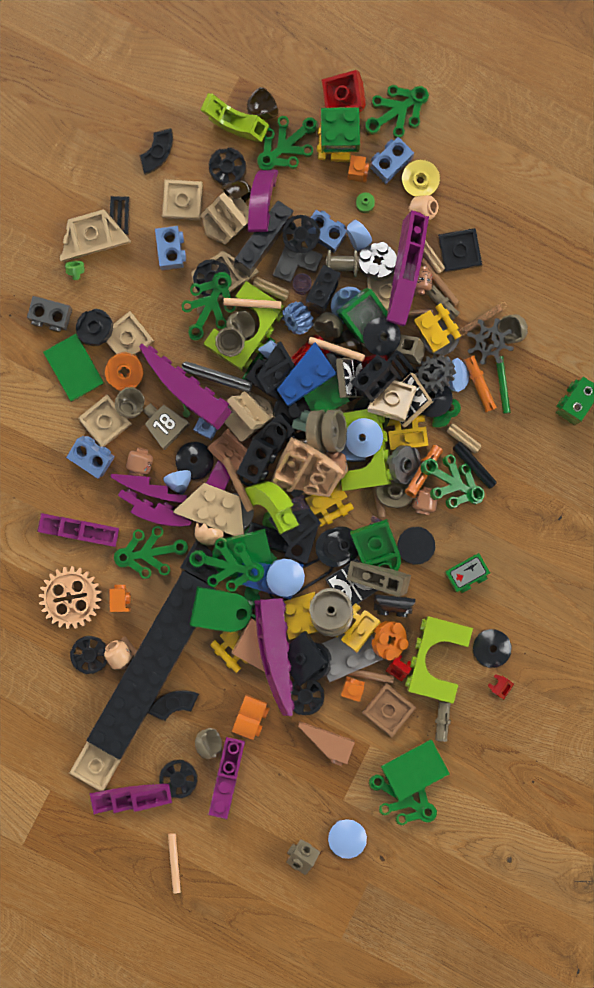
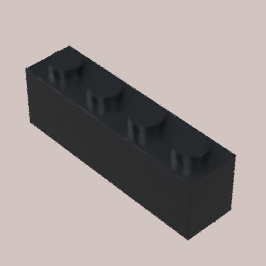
M277 201L269 212L268 231L253 233L236 256L234 268L250 277L279 238L283 226L293 216L294 211L280 201Z

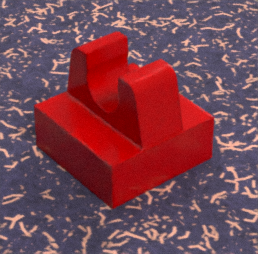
M402 655L397 658L395 657L389 664L386 672L402 682L412 668H410V661L406 664L400 661Z
M496 674L494 677L498 680V683L495 686L489 683L488 687L494 694L504 700L514 686V683L506 677Z

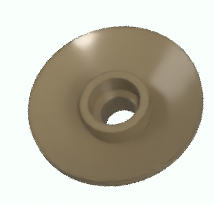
M391 480V484L377 486L376 489L377 498L387 507L400 508L409 504L413 497L405 493V489L409 484L395 483Z

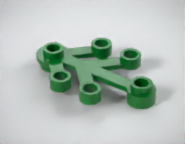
M390 85L387 91L388 96L391 98H395L398 95L407 97L408 99L403 102L382 98L380 95L374 96L372 99L373 107L380 108L384 106L393 109L378 119L374 117L369 118L365 124L367 133L377 134L380 126L398 115L393 136L395 138H402L405 132L403 127L407 108L413 104V114L409 118L408 124L411 128H417L420 124L421 105L425 104L429 98V93L425 87L416 86L409 90L398 88L396 85ZM395 89L396 93L392 94L390 90ZM421 94L423 97L418 99L416 95ZM379 99L381 103L375 104L374 100ZM415 119L418 123L414 125L411 123V120ZM370 125H375V126H376V129H375V130H371V129L369 128V126H370ZM396 130H401V131H402V134H401V135H397V134L395 133V131H396Z
M286 116L279 117L278 146L271 152V144L275 134L272 128H268L266 133L271 132L272 136H264V152L257 158L259 168L271 170L274 166H283L296 169L299 166V160L295 156H291L289 159L277 158L282 153L311 157L313 154V147L306 144L303 147L292 145L305 134H314L317 130V121L311 117L306 118L302 123V127L286 139L289 119ZM285 120L287 123L285 125H281L280 121ZM312 122L313 126L308 127L306 124ZM306 148L311 149V152L307 154L304 152V150ZM269 158L270 162L264 163L263 159ZM295 160L297 164L293 166L290 164V161Z
M218 272L213 276L212 281L202 284L193 283L190 286V292L194 296L200 295L203 291L213 289L212 293L208 296L193 301L184 300L181 304L182 310L187 313L195 308L204 306L196 323L192 324L188 329L189 337L192 340H200L203 337L204 331L202 327L212 309L216 318L217 328L224 329L226 327V318L222 315L217 299L220 293H222L223 298H231L228 289L232 281L229 274ZM220 278H224L225 283L220 284L218 283V280ZM193 287H199L198 292H193L192 289ZM186 303L191 305L189 309L184 308ZM224 305V308L227 312L231 313L235 311L236 306H233V308L228 309ZM219 320L225 321L223 325H218ZM194 328L199 329V332L195 334L192 332V330Z
M451 454L445 456L442 461L446 467H449L450 476L438 469V464L434 459H427L421 463L422 473L425 475L432 474L449 484L442 488L436 487L430 491L432 499L437 500L442 498L443 495L459 490L465 494L457 498L452 496L446 499V506L449 509L456 508L459 504L467 501L471 504H479L483 501L485 496L484 490L480 486L475 485L471 468L468 464H462L457 469L455 457ZM460 475L465 477L467 485L462 483Z
M155 526L142 549L133 552L138 542L145 538V533L138 529L134 531L133 538L127 547L115 552L114 561L120 567H131L140 573L143 579L150 578L152 571L147 567H142L134 561L135 559L142 558L158 569L161 575H168L171 571L170 566L161 563L153 556L173 552L178 555H184L188 551V544L184 540H176L173 545L152 548L157 539L164 534L162 527ZM160 528L161 534L155 535V529ZM141 532L142 538L137 539L136 533ZM180 543L184 546L182 551L177 550V545ZM122 554L127 556L126 561L120 560ZM163 566L168 567L167 573H162L161 568ZM145 569L149 571L147 577H144L142 574Z
M223 537L216 540L215 547L221 551L226 560L206 556L201 550H196L190 555V563L195 567L207 564L225 569L218 574L209 576L207 583L211 587H216L220 581L235 572L243 573V575L236 580L230 579L226 583V589L230 592H234L238 586L248 580L258 582L264 576L263 566L251 560L246 552V545L243 542H238L234 546V552L240 555L245 565L238 564L227 547L228 541ZM223 541L224 547L219 546L218 542ZM238 545L243 547L242 552L237 550ZM197 554L201 555V561L196 559ZM252 569H257L258 574L254 575ZM211 578H215L217 583H212ZM233 582L235 584V588H231L229 586V583Z
M373 775L369 779L368 785L373 791L382 790L396 798L391 786L385 783L381 775ZM375 779L380 780V786L375 785ZM425 788L418 791L420 803L415 801L413 795L399 802L392 804L383 803L379 806V813L383 816L408 807L416 810V812L407 815L404 813L398 814L395 821L400 826L417 819L429 823L435 820L437 816L435 806L428 802ZM383 806H386L388 808L387 813H384L382 811ZM425 809L430 810V816L425 815ZM399 816L405 818L404 823L399 822Z

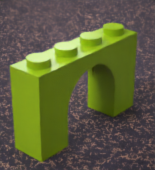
M247 281L235 296L237 299L276 301ZM282 304L281 309L247 307L258 316L260 326L256 335L250 340L245 341L244 348L240 354L228 357L218 351L215 344L219 331L215 328L204 342V347L243 372L244 369H248L253 363L251 358L255 352L257 354L260 352L258 349L264 345L262 343L266 337L269 338L274 332L275 328L273 326L276 321L280 322L284 316L282 313L284 306Z
M368 409L343 413L347 428L357 419L367 418L375 421L383 432V443L366 467L350 470L345 474L344 478L341 479L342 491L391 484L393 479L387 464V458L390 453L388 449L386 450L385 446L387 433L386 430H383L382 423L385 422L384 416L370 413Z
M426 616V619L421 621L420 630H422L421 638L416 640L415 649L418 650L416 657L412 656L410 667L413 669L411 676L407 675L405 686L408 687V692L454 704L458 684L433 677L426 668L425 657L431 646L442 641L468 647L473 628Z

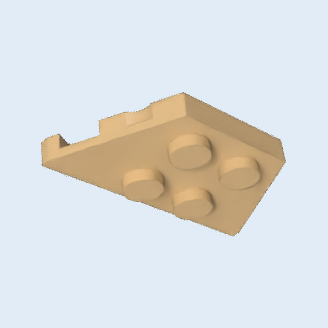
M104 209L68 219L67 233L64 236V248L62 255L60 254V261L64 262L131 243V240Z
M224 251L211 258L224 263L229 269L232 281L228 289L229 293L259 273L255 269L250 277L246 276L234 268L235 258ZM211 264L212 270L217 271L219 266ZM194 270L193 272H191V274H192V281H193V275H194L195 270ZM198 273L197 279L204 278L205 275ZM220 278L219 283H225V279ZM206 290V293L211 294L213 290ZM200 294L198 296H195V299H199L204 296ZM223 295L218 297L217 300H221L223 298ZM204 306L197 308L198 314H201Z
M203 483L173 512L201 524H206L209 527L220 529L233 536L244 534L240 497L206 483Z

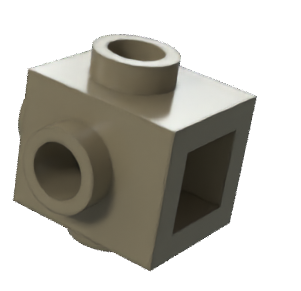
M300 839L296 845L292 844L287 854L290 856L286 863L306 875L315 864L320 851Z

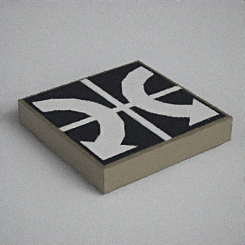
M348 358L336 359L340 398H364L350 383L363 369L362 362Z

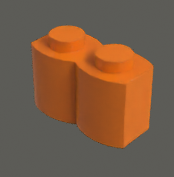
M246 694L232 732L254 740L255 736L259 737L263 727L259 725L262 718L266 719L270 709L266 707L268 702Z

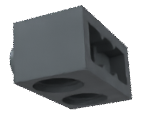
M33 296L27 319L32 321L31 324L34 326L42 327V325L50 326V330L60 332L61 329L67 331L72 308L66 304ZM41 308L44 309L43 316L36 317V311ZM56 314H63V318L61 321H54V317Z

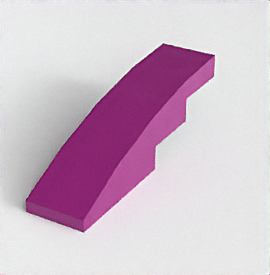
M111 474L112 479L132 490L153 498L176 503H183L188 498L187 495L169 494L170 488L168 486L151 485L150 477Z
M41 513L37 532L116 547L119 528Z
M169 784L129 786L90 793L93 814L110 810L117 813L129 809L137 812L172 803Z

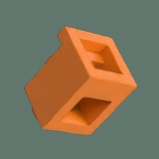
M351 155L348 180L367 181L369 163H365L366 157Z
M114 585V589H109L110 612H130L131 608H128L127 604L131 603V594L127 592L126 585Z
M346 676L341 696L360 702L365 682Z

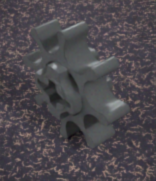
M498 318L494 320V325L491 328L485 326L484 320H478L481 332L477 335L472 332L467 333L468 337L476 339V346L468 349V353H474L476 350L481 351L483 357L480 364H486L489 355H494L497 363H502L503 360L499 355L500 351L504 348L509 351L514 350L513 346H507L504 342L505 337L512 334L513 330L508 329L506 332L501 333L498 330L501 320ZM492 337L494 344L489 345V343L486 342L487 338L491 339Z

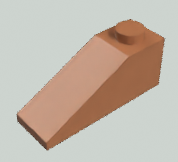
M299 721L298 727L328 758L332 759V763L340 766L343 763H348L355 743L354 740Z

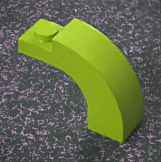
M210 93L207 94L200 110L215 125L252 141L262 142L269 127V124L259 116L239 112Z
M261 481L245 488L252 506H263L270 513L280 534L299 525L290 508L293 506L292 501L278 485L270 481Z

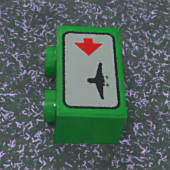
M477 553L446 570L444 573L454 591H460L462 594L471 589L470 585L477 582L480 584L487 580V575L490 574V571L480 553Z

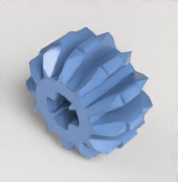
M292 302L282 311L284 315L282 319L285 321V325L288 326V330H292L294 335L304 334L313 326L311 311L302 302Z

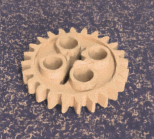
M71 566L69 572L67 567H63V573L57 569L56 576L49 574L51 580H44L47 586L40 587V589L45 591L44 594L39 595V597L44 598V601H41L39 604L45 605V608L41 611H48L46 619L53 617L52 624L59 621L60 628L64 623L66 624V629H70L71 624H73L74 628H78V623L85 626L84 620L86 619L91 622L90 615L97 616L94 609L101 608L96 604L98 601H102L101 598L97 597L102 591H96V587L100 584H93L92 582L95 577L88 578V571L82 574V568L75 572V567ZM76 581H80L83 584L80 592L74 589ZM59 584L64 588V592L60 596L55 593V588ZM69 593L71 595L87 593L86 597L72 599V603L70 600L54 602L56 598L68 597ZM80 600L86 602V608L83 611L77 607V603ZM62 603L67 606L65 614H61L58 610L59 605Z

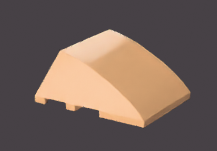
M291 438L278 461L271 482L280 488H286L287 492H292L294 489L302 490L305 494L329 497L342 477L343 470L318 450Z

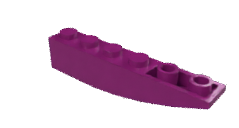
M413 210L403 219L386 320L401 326L406 325L421 267L429 216H424Z
M141 343L139 347L145 358L167 388L188 409L216 430H219L232 413L228 408L229 403L221 397L219 400L214 397L215 393L209 388L205 387L203 389L199 386L201 383L191 376L189 379L185 376L186 372L179 366L174 368L171 365L172 362L164 355L162 358L157 355L158 351L152 346L146 347Z
M283 598L256 600L254 602L257 638L265 675L281 714L293 716L292 682L289 679L291 664L287 655L289 643L286 641L288 628L284 620L286 606Z

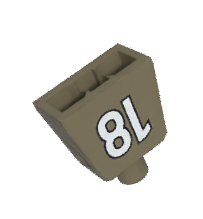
M150 403L143 410L150 418L145 425L164 450L190 425L187 420L165 405L157 410Z

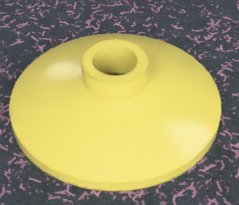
M413 161L403 171V187L414 197L431 195L439 186V172L429 161ZM422 178L424 182L420 184L417 182V179Z

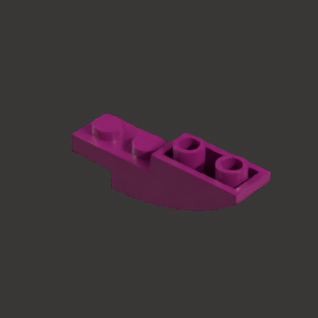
M121 489L118 494L120 498L134 505L131 513L142 519L172 527H187L193 524L189 521L190 519L173 513L175 507L166 502L163 505L158 503L154 509L152 508L154 506L152 502L145 498L143 501L137 499L138 494L130 489H127V491Z
M226 737L208 813L209 816L228 819L245 741Z

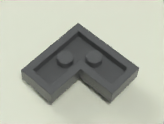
M285 245L273 277L291 284L297 267L316 273L323 255L313 250L305 253H295Z

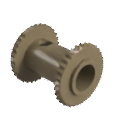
M328 250L326 266L335 271H354V277H357V271L359 270L357 250H354V256H331V251Z

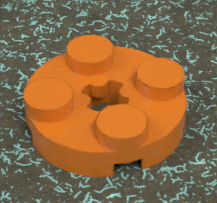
M127 352L117 353L112 356L105 367L107 382L119 391L126 387H137L144 374L143 365L138 357ZM122 367L129 369L130 372L127 373V376L119 373Z
M384 621L376 627L374 631L376 633L375 639H372V648L377 656L386 660H393L395 657H399L403 650L407 649L409 642L406 631L401 623ZM389 636H390V637H391V642H390V644H389V643L387 644V642L389 641Z

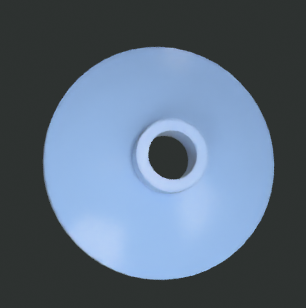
M361 418L353 421L348 426L346 446L351 453L359 457H369L381 448L383 432L375 421ZM361 434L366 436L364 441L359 439Z

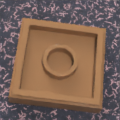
M385 683L363 710L362 714L390 737H393L416 707Z

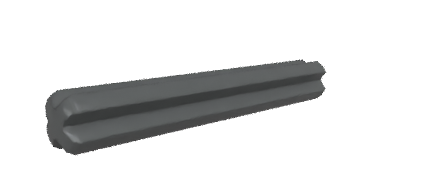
M187 361L182 364V369L188 374L245 392H250L253 383Z

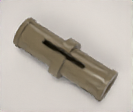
M435 285L425 293L436 305L442 303L443 307L449 311L451 320H454L460 314L449 302L450 299L448 297L445 298Z
M439 701L438 716L435 719V723H437L435 740L447 742L448 726L451 723V720H449L451 703Z

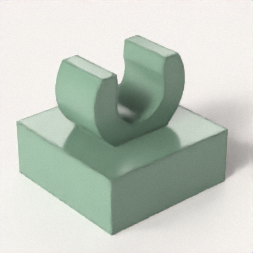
M305 410L301 413V417L293 420L292 428L306 432V421L311 411Z

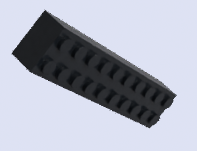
M182 571L88 736L87 742L119 760L123 758L197 628L190 625L197 587L218 589L209 586L186 571Z

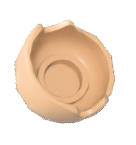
M196 522L195 538L201 544L207 546L215 545L216 540L223 537V531L220 529L208 528L206 524L199 525V522Z

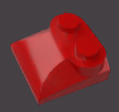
M358 70L322 79L326 108L359 107V112L364 109L366 105L364 85Z

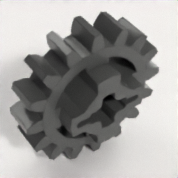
M434 354L431 359L427 356V361H421L422 366L416 367L418 372L415 375L428 394L431 390L436 394L438 389L444 391L445 385L449 387V381H454L452 375L456 374L455 365L448 356L444 357L443 354H440L439 357Z

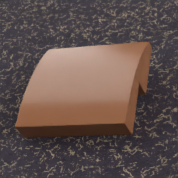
M228 428L207 449L223 465L222 460L229 457L237 472L252 442V437L246 441H240Z
M250 618L248 624L241 631V637L233 648L232 654L264 671L257 638L256 620Z

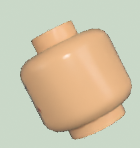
M431 195L416 196L411 201L409 211L413 210L424 216H429V220H431L438 212V203Z
M115 640L106 646L104 657L111 668L124 670L128 668L133 654L125 642Z

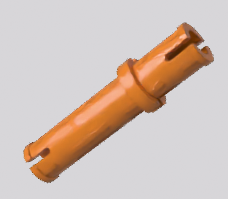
M475 356L464 359L463 361L470 374L469 379L475 385L485 412L497 408L483 378L484 373L480 371Z
M433 445L421 463L427 459H434L437 462L443 450L439 446ZM421 466L409 486L405 489V493L413 498L416 497L417 492L428 476L422 473Z

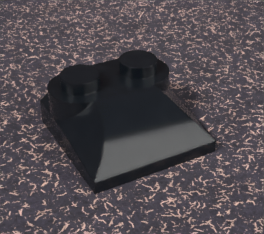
M374 595V610H377L378 615H389V612H397L396 616L408 617V614H412V608L416 599Z

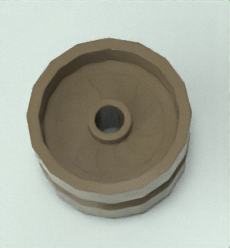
M324 410L311 411L306 421L307 444L321 453L327 450L329 452H342L347 439V425L343 412L341 410H327V412Z
M328 588L315 594L309 608L312 624L315 629L324 636L330 637L339 636L346 632L353 620L351 600L346 593L339 589Z

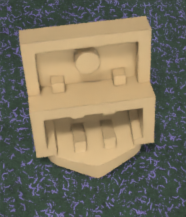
M222 193L200 215L203 218L206 236L218 242H223L224 245L227 244L248 224L249 207L241 198L235 200L231 195L227 196L225 193Z
M244 391L240 396H231L227 400L232 413L224 423L240 441H246L275 418L271 401L255 394L253 391Z

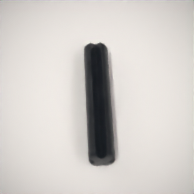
M458 442L453 447L457 455L468 464L488 489L493 488L497 484V481L461 442Z

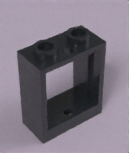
M325 265L322 266L306 298L307 309L319 315L325 312L340 283L341 273Z

